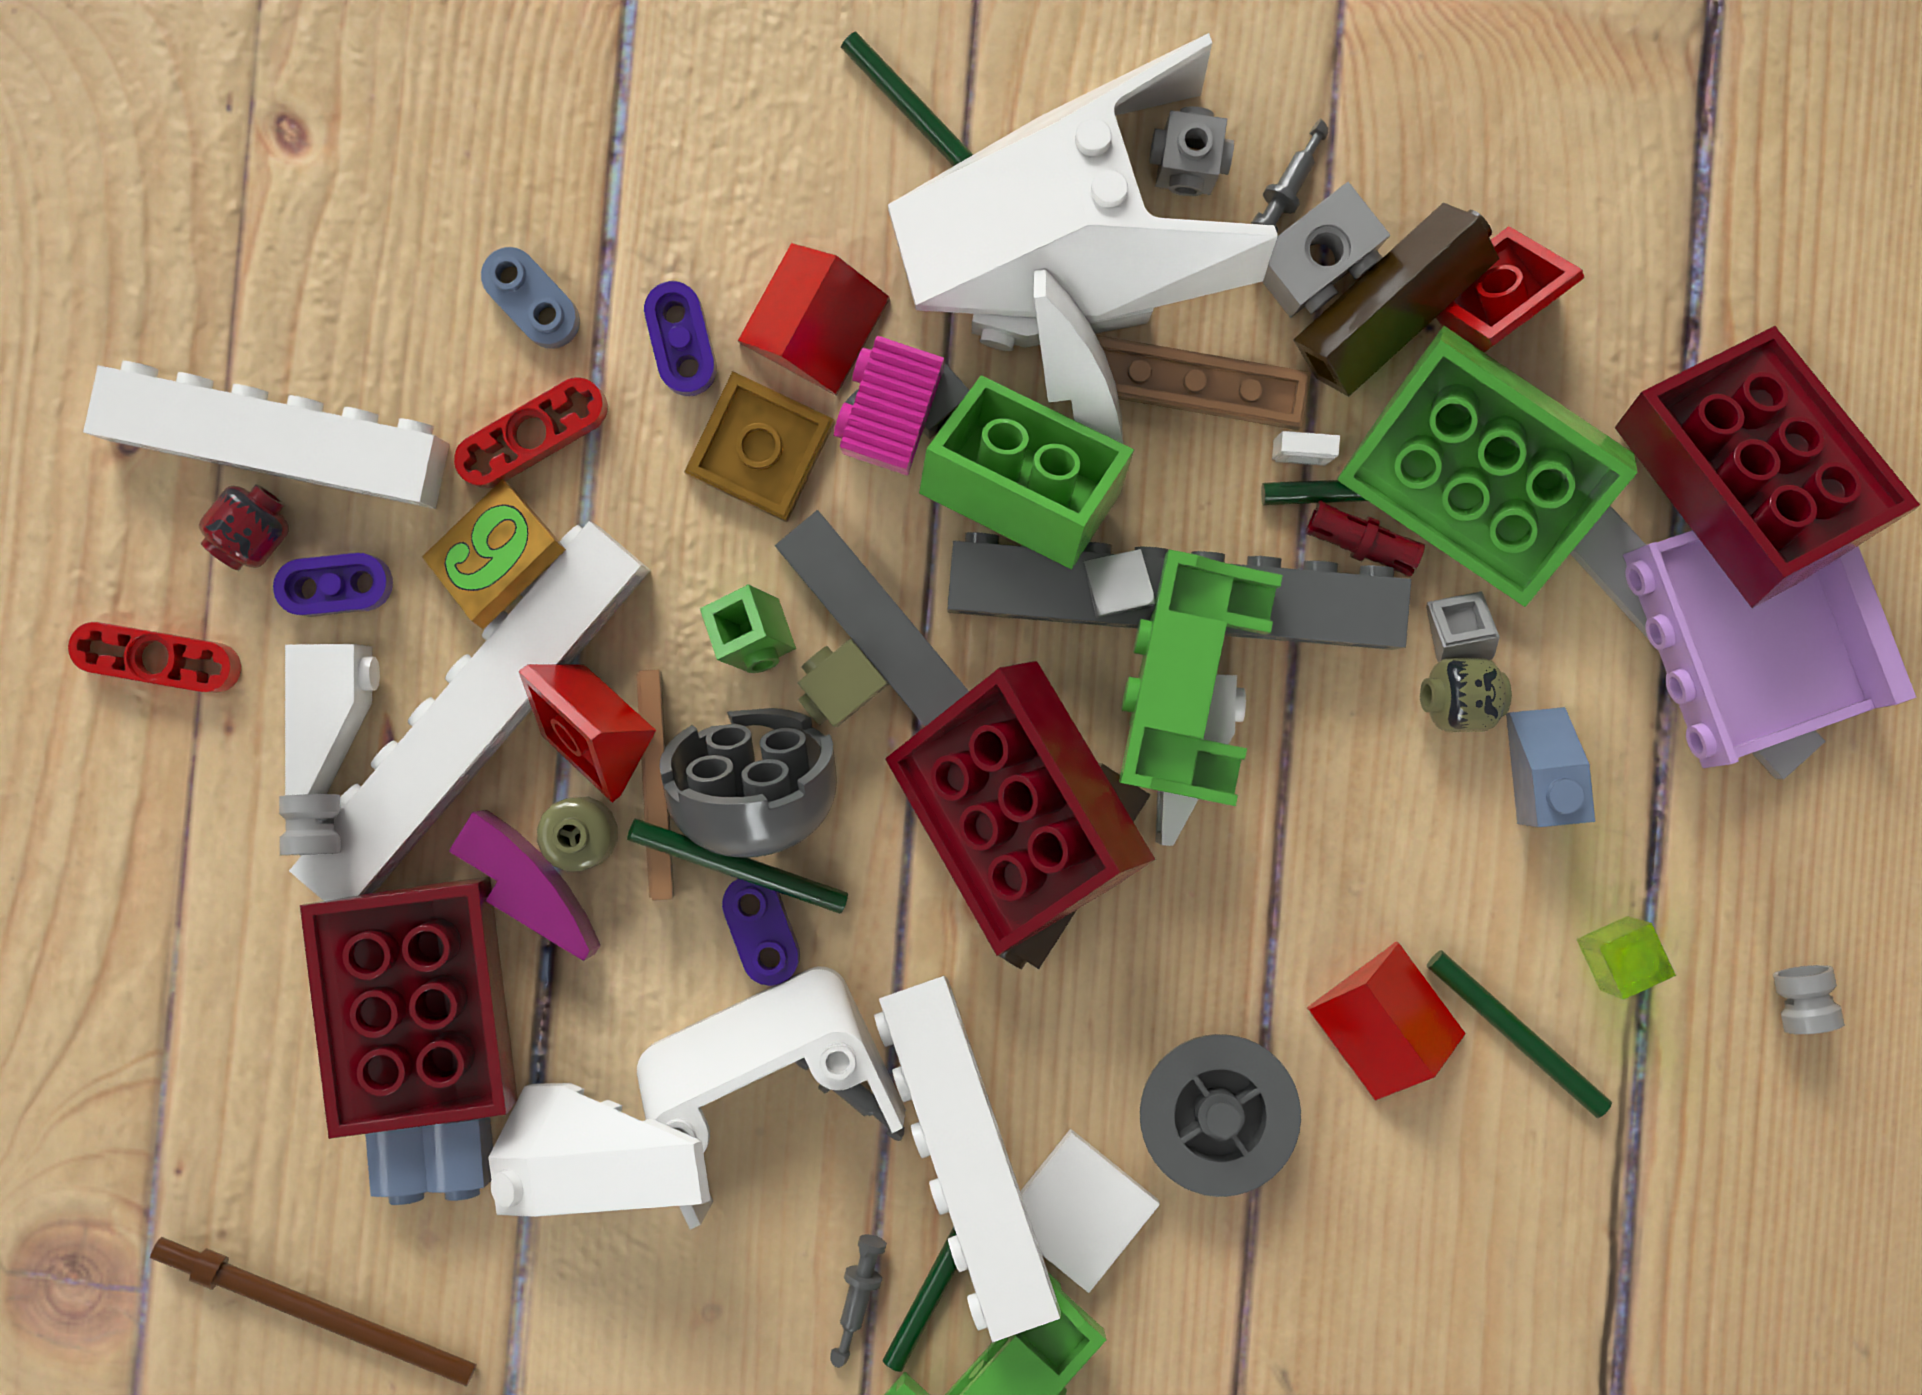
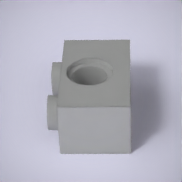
M1347 182L1277 237L1262 282L1290 318L1304 307H1306L1310 314H1313L1338 294V291L1333 286L1349 272L1355 280L1358 279L1383 258L1377 250L1390 237V234L1352 185ZM1322 244L1330 248L1335 257V265L1322 266L1316 263L1311 257L1310 246Z

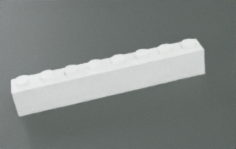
M588 521L583 528L579 525L573 527L560 541L566 550L520 594L523 598L509 614L505 611L501 612L485 628L482 637L486 641L473 657L466 654L451 667L445 676V680L449 685L436 700L430 697L415 709L408 719V723L412 728L399 743L391 741L379 751L371 762V767L375 771L362 786L359 784L351 786L340 797V813L334 818V830L340 835L341 853L300 855L301 857L289 872L323 901L375 893L532 710L518 671L527 664H571L651 571L596 524Z

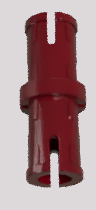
M1319 501L1317 503V510L1314 509L1305 534L1330 542L1351 552L1350 557L1362 562L1366 558L1387 567H1393L1395 571L1405 576L1411 577L1414 574V570L1417 569L1422 559L1425 544L1379 526L1380 521L1370 516L1364 520L1340 511L1325 502Z

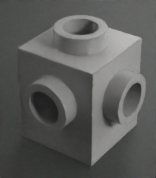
M1184 107L1180 112L1170 110L1164 130L1154 129L1149 163L1158 165L1155 187L1166 188L1175 194L1183 196L1210 195L1219 174L1228 175L1231 167L1234 140L1225 139L1227 118L1214 117V113L1211 110L1202 107ZM1188 147L1197 148V149H1201V150L1194 151V150H1191V149L1188 148Z

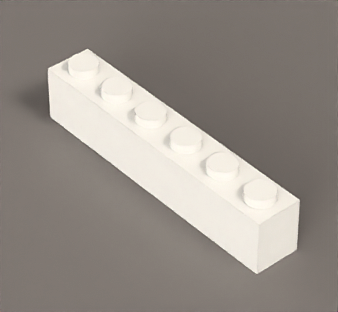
M122 361L121 370L97 366L84 433L120 444L436 509L450 444L432 435L434 429L432 425L399 418L398 427L378 424V414L352 407H344L342 416L322 412L323 403L293 395L288 396L287 404L267 400L269 392L241 384H233L231 393L212 389L214 381L211 379L178 372L176 381L157 378L159 369L130 361Z
M942 976L879 998L883 1012L874 1014L876 1025L884 1046L888 1047L893 1044L895 1046L901 1066L892 1069L894 1080L902 1101H913L919 1122L911 1125L913 1138L921 1158L931 1155L938 1177L929 1181L931 1192L939 1214L950 1213L957 1235L948 1238V1242L959 1273L969 1270L976 1293L968 1295L967 1299L978 1331L988 1328L991 1340L995 1342L1060 1319L1061 1310L948 978Z

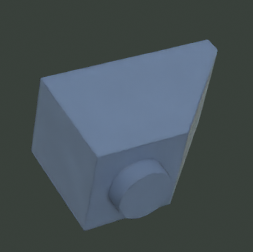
M1566 708L1508 712L1506 718L1517 824L1532 827H1548L1595 822L1590 764Z

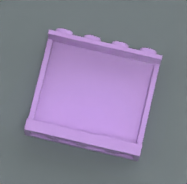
M1693 530L1660 542H1653L1623 554L1627 565L1625 571L1627 583L1631 591L1639 597L1647 619L1645 627L1648 639L1660 653L1667 672V690L1671 698L1679 704L1687 725L1686 740L1692 753L1699 758L1702 768L1734 764L1739 762V757L1875 708L1897 705L1917 698L1859 546L1797 585L1754 608L1750 607Z

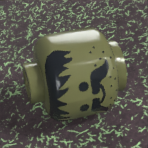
M1484 658L1443 659L1433 667L1429 678L1423 680L1420 688V702L1423 710L1430 713L1432 721L1439 729L1447 732H1483L1494 728L1501 717L1505 716L1509 711L1512 699L1511 684L1506 674L1502 673L1493 661Z

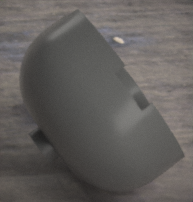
M778 708L729 711L727 714L731 724L711 726L699 732L697 728L691 725L669 742L661 755L659 766L667 808L680 831L692 842L708 851L740 858L760 857L781 852L810 836L824 821L833 804L837 786V775L831 735L825 736L813 728L811 717L802 713ZM760 725L774 729L766 733L760 740L762 760L755 762L751 731L745 726Z

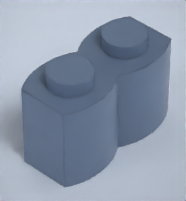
M490 1117L365 1134L370 1194L372 1197H388L389 1204L391 1205L418 1202L424 1199L425 1192L445 1193V1199L450 1201L470 1199L480 1195V1188H484L492 1180L488 1159L493 1149Z

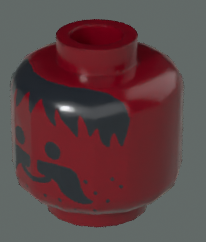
M258 484L251 491L239 486H228L200 520L199 529L205 537L201 545L211 555L232 569L239 571L243 565L253 568L260 567L267 561L289 532L287 521L279 513L285 505L275 495Z

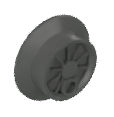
M1212 1034L1196 1037L1180 1044L1158 1062L1143 1089L1140 1102V1127L1149 1154L1167 1177L1185 1189L1202 1195L1215 1197L1235 1196L1262 1186L1272 1179L1287 1163L1294 1151L1300 1133V1099L1289 1072L1266 1048L1243 1037L1228 1034Z

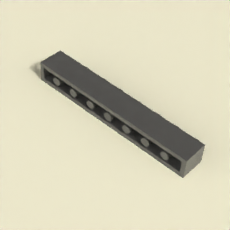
M967 532L965 533V542L953 541L948 613L1138 629L1140 619L1150 621L1155 605L1096 618L1084 561L1115 555L1111 554V544L1089 542L1071 570L1023 545H1000L999 535ZM1145 546L1135 547L1134 550L1141 549L1156 601L1165 554L1168 549ZM1207 551L1191 552V554L1203 556L1209 559L1225 563V554ZM1248 556L1247 565L1232 564L1280 574L1283 577L1281 586L1275 592L1270 621H1273L1271 633L1264 635L1226 627L1225 636L1387 650L1406 648L1411 579L1394 577L1395 568L1364 565L1360 566V574L1337 573L1338 563L1304 561L1303 570L1281 568V558L1268 556Z

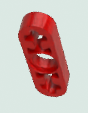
M574 377L561 382L465 438L458 445L454 455V465L457 473L466 482L484 489L495 487L502 479L505 481L511 479L598 428L605 420L608 411V403L604 393L593 382L585 378ZM576 392H579L585 398L593 396L594 400L587 404V409L590 413L588 416L581 418L573 412L559 419L567 427L561 433L555 420L545 412V409L551 405L553 410L559 415L573 406L571 396ZM529 418H538L543 421L546 427L545 440L536 448H523L517 440L518 427ZM503 434L507 446L518 455V458L513 461L504 452L492 458L489 462L492 471L487 475L477 469L471 470V466L477 462L474 452L478 449L492 454L504 447L497 440V437Z
M85 623L72 633L68 643V652L72 662L85 672L192 691L224 692L235 685L241 673L239 656L226 644L115 624ZM102 640L105 644L126 647L124 657L98 655L90 651V644L92 641ZM158 641L166 647L169 658L166 667L161 672L153 674L144 667L142 655L144 649L149 644ZM213 657V661L222 666L220 675L214 674L210 675V677L204 671L184 669L186 658L211 660Z

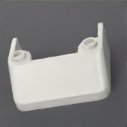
M828 967L810 968L781 984L774 985L653 1043L641 1055L637 1065V1078L645 1119H654L701 1140L703 1153L709 1144L710 1129L700 1107L802 1058H805L816 1081L828 1089L845 1090L867 1080L892 1133L903 1128L906 1109L845 980L838 972ZM711 1195V1201L706 1203L679 1206L690 1230L701 1225L713 1203Z

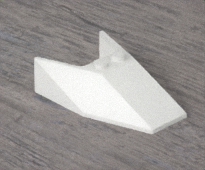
M1208 33L1032 120L888 204L890 219L916 310L1036 317L1034 270L1046 269L1068 292L1088 321H1101L1262 282L1278 237L1275 226L1170 219L1152 216L1144 207L1116 120V115L1201 96L1212 47L1210 34Z

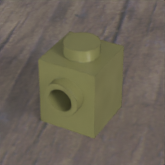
M849 639L834 653L828 646H825L802 665L801 668L807 675L797 683L805 691V694L798 700L819 725L828 719L834 727H838L887 687L889 683L856 643Z

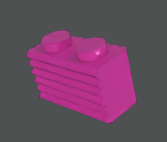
M880 336L876 337L872 350L863 347L858 356L852 381L860 383L853 405L843 403L834 429V436L842 438L840 442L842 454L908 476L945 368L944 358Z

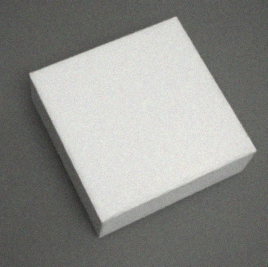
M1282 431L1273 440L1272 459L1275 462L1325 466L1339 455L1340 435Z

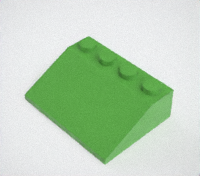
M1443 326L1408 373L1339 474L1337 480L1526 607L1638 472L1634 453L1446 326Z

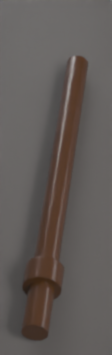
M161 1237L151 1252V1259L190 1274L189 1281L210 1290H213L217 1285L466 1387L476 1369L477 1364L228 1264L229 1257L208 1248L201 1253Z

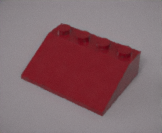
M1776 326L1642 391L1614 427L1751 608L1797 585L1920 506V503Z
M1038 661L999 667L885 758L996 956L1004 954L1091 902L1156 860Z
M490 877L428 884L300 905L328 1139L507 1115L518 1100L494 906L486 902L492 891Z

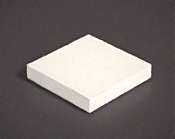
M1072 1129L1067 1132L1020 1191L1042 1256L1088 1293L1160 1205L1156 1197Z

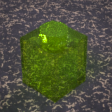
M1626 916L1577 939L1600 991L1620 999L1629 998L1676 976L1651 922Z

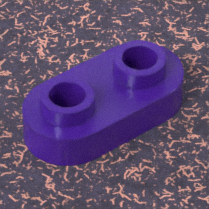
M677 281L661 283L650 291L644 304V315L659 375L673 392L683 396L699 395L712 385L717 373V363L702 304L696 293L686 284ZM673 306L685 308L684 318L677 323L668 322L666 319L668 310ZM690 359L697 361L699 368L694 376L683 377L680 375V366L684 361Z
M365 553L294 559L284 564L278 570L273 582V592L278 604L289 613L307 617L376 609L387 601L393 588V577L389 567L381 559ZM369 573L373 580L372 587L369 591L362 593L357 585L358 579L362 574ZM312 578L316 583L317 589L316 593L307 599L302 593V586L305 581Z
M736 879L728 886L723 895L722 909L744 970L752 980L759 984L767 986L781 984L788 980L797 969L800 961V948L780 893L741 879ZM753 894L758 897L760 901L758 913L747 914L742 910L740 902L743 895ZM771 947L777 950L780 955L779 964L775 967L765 966L760 960L762 949Z

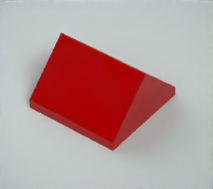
M1508 226L1491 239L1499 260L1445 308L1436 319L1442 327L1446 326L1485 353L1585 278L1583 269Z
M791 243L741 333L738 342L837 396L890 297L837 255Z
M527 664L518 672L542 737L613 803L625 790L656 729L584 664Z
M1397 941L1307 1007L1310 1014L1375 1101L1435 1078L1466 1034Z

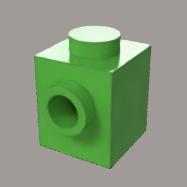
M749 584L700 608L718 661L748 673H760L775 667L780 662L779 657L796 649L779 598Z

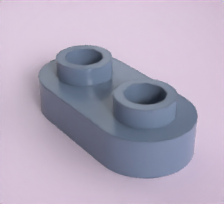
M505 247L494 251L487 257L481 270V281L484 289L533 342L544 348L555 349L567 345L574 339L580 325L579 312L576 306L526 252L514 247ZM508 267H516L518 271L516 279L511 283H502L501 273ZM548 307L555 308L556 317L554 321L547 325L540 324L538 319L540 312Z

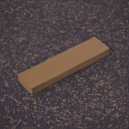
M1096 335L1105 352L1116 384L1118 399L1293 430L1302 428L1311 372Z
M659 669L640 670L639 674H636L638 713L656 729L641 758L645 822L671 830L670 813L666 805L659 767L661 755L666 748L662 674ZM646 847L649 898H652V901L671 900L674 897L672 856Z

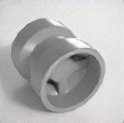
M303 794L279 796V814L286 820V832L280 836V855L341 853L340 835L334 830V818L340 813V795Z
M1808 965L1780 970L1773 974L1776 992L1782 997L1787 998L1785 1008L1781 1012L1784 1032L1789 1034H1816L1837 1030L1845 1026L1841 1006L1834 1002L1833 996L1829 995L1837 986L1833 967L1828 965Z

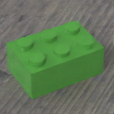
M981 375L926 448L919 494L1072 570L1121 494L1134 449Z

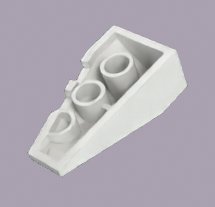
M544 1083L524 1086L488 1157L492 1179L491 1193L495 1200L497 1215L537 1217L706 1203L711 1200L702 1141L650 1118L641 1121L622 1113V1105L613 1101L598 1102L584 1096V1089L572 1083Z

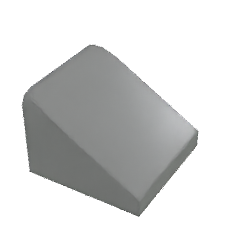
M1141 549L1084 561L1096 618L1150 607L1156 604Z
M1482 591L1427 602L1426 608L1438 662L1446 658H1484L1487 660L1494 658L1500 637Z

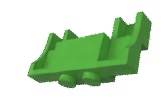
M1171 549L1166 552L1156 604L1152 611L1150 621L1140 619L1136 633L1133 653L1143 655L1139 678L1128 677L1122 702V711L1130 712L1131 717L1119 779L1120 783L1236 806L1238 795L1235 794L1241 760H1245L1247 748L1204 740L1205 729L1226 627L1264 635L1271 633L1273 621H1270L1275 592L1281 586L1283 575L1232 565Z
M1048 1272L1061 1310L1060 1319L992 1342L945 1395H1066L1067 1389L1065 1386L1107 1340L1104 1328L1066 1295L1061 1289V1283ZM904 1372L884 1395L930 1394Z

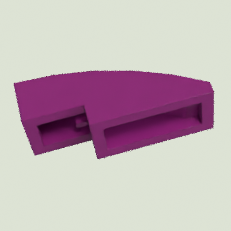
M489 810L472 812L449 852L497 881L486 902L582 961L595 955L601 944L589 918L566 881L551 863L517 830Z

